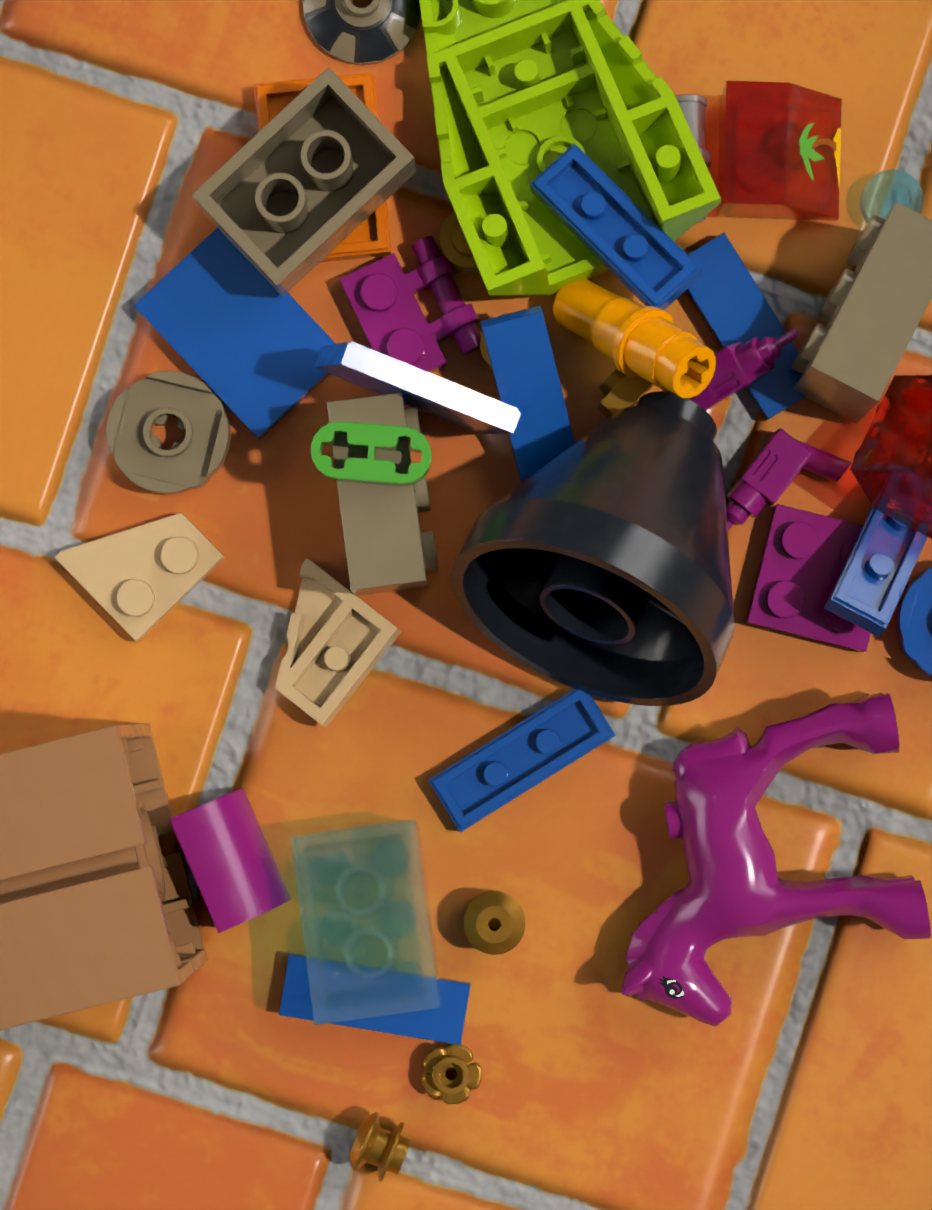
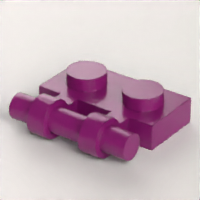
M431 235L411 245L420 267L404 275L393 253L339 279L372 350L429 373L447 365L438 346L439 342L454 336L462 354L467 355L480 349L481 339L475 325L480 319L473 305L465 304L452 277L456 273L455 267L445 255L441 254ZM431 287L444 316L428 324L414 294Z

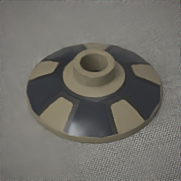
M303 0L305 22L318 46L330 56L355 65L377 64L396 56L412 41L422 19L419 0H373L365 8L354 6L350 0Z

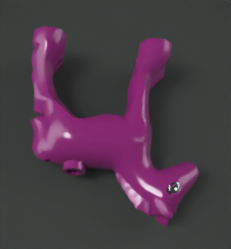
M889 693L865 696L852 703H832L802 718L766 726L758 742L752 746L746 733L737 727L731 733L716 741L690 743L679 751L672 768L676 775L674 782L676 801L664 803L670 840L683 839L690 881L685 888L676 891L664 903L658 905L657 911L652 912L648 918H645L639 924V928L632 934V940L625 957L628 962V970L625 972L621 987L623 995L631 996L637 994L640 1000L655 1001L702 1023L716 1027L731 1015L732 998L705 960V955L709 947L724 939L765 936L781 928L814 918L840 915L866 917L902 939L931 938L930 919L925 893L921 881H915L913 875L892 878L860 875L810 882L778 878L775 854L761 827L755 809L757 803L781 768L810 748L842 742L873 754L898 753L900 747L898 727Z

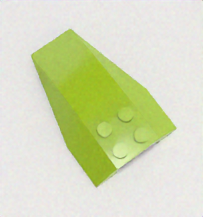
M419 0L443 185L489 295H551L572 282L591 279L610 271L530 190L529 184L574 143L673 241L721 204V197L674 92L661 76L657 77L645 63L641 51L628 35L624 36L607 16L605 7L599 0Z

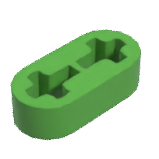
M345 421L330 422L318 430L313 437L310 447L312 460L319 472L329 479L341 482L410 486L423 480L429 472L432 463L431 447L426 437L416 429L406 426ZM344 434L347 435L349 446L368 449L367 458H346L344 468L336 469L333 468L331 457L322 455V449L324 445H334L336 435ZM406 439L411 441L412 451L422 453V459L420 463H411L407 474L396 473L397 470L394 462L375 459L376 450H397L399 440Z

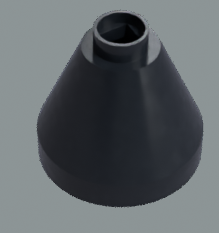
M668 392L644 394L639 398L636 406L622 408L610 415L484 510L477 517L454 563L451 574L454 593L467 616L489 639L523 664L557 682L594 696L634 705L671 706L693 701L705 694L714 683L733 638L735 627L723 460L718 447L714 443L717 427L712 417L695 402L687 398H681L676 394Z

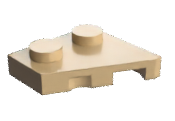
M183 513L60 551L55 556V559L137 642H140L226 558Z
M307 558L301 565L299 574L302 578L295 613L291 612L286 635L288 639L287 652L285 657L281 659L275 689L327 728L402 631Z

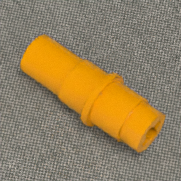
M592 279L572 282L560 288L553 304V315L556 321L594 344L595 349L611 358L617 369L630 378H644L660 389L670 390L681 398H692L699 395L713 378L716 369V357L713 350L698 342L691 333L675 325L671 315L664 310L653 306L644 307L629 297L617 295Z

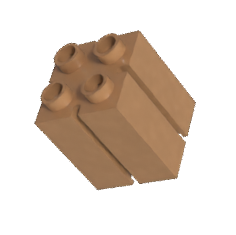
M150 724L114 725L0 754V1031L179 986L193 974V971L198 970L208 960L182 852L163 856L159 845V836L174 833L175 831L169 820L173 818Z

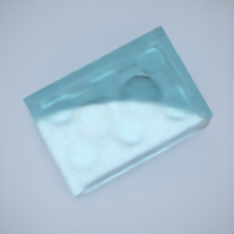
M413 819L291 836L314 1025L442 1008L443 1002L421 837L417 821Z

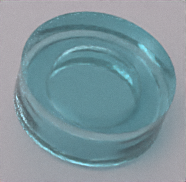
M890 169L879 172L869 180L861 193V214L867 224L874 214L884 219L895 202L920 214L923 206L922 189L916 179L904 171Z

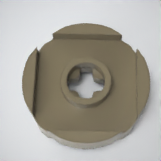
M159 371L145 376V379L137 381L131 388L127 387L113 403L107 421V443L117 466L133 483L158 494H181L205 486L223 465L230 446L231 429L223 403L204 382L182 372ZM168 416L179 418L178 428L186 432L183 442H174L171 450L161 449V439L152 435L154 426L165 425Z

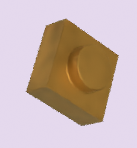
M616 369L599 387L606 397L600 402L598 410L608 418L622 408L633 407L637 404L639 398L646 394L654 384L644 378H630Z

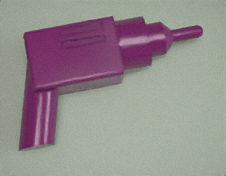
M792 329L778 339L767 336L760 340L754 337L744 344L736 342L714 354L716 357V369L710 383L699 395L690 398V400L706 411L755 382L761 376L774 369V361L780 358L782 347L799 336L798 330Z
M779 428L726 496L730 501L726 506L728 531L732 525L744 524L749 516L756 518L766 504L771 506L777 502L802 468L837 482L852 462L799 441Z

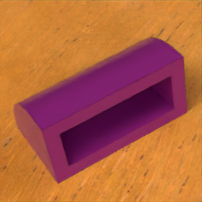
M244 788L169 819L218 933L246 922L291 900Z

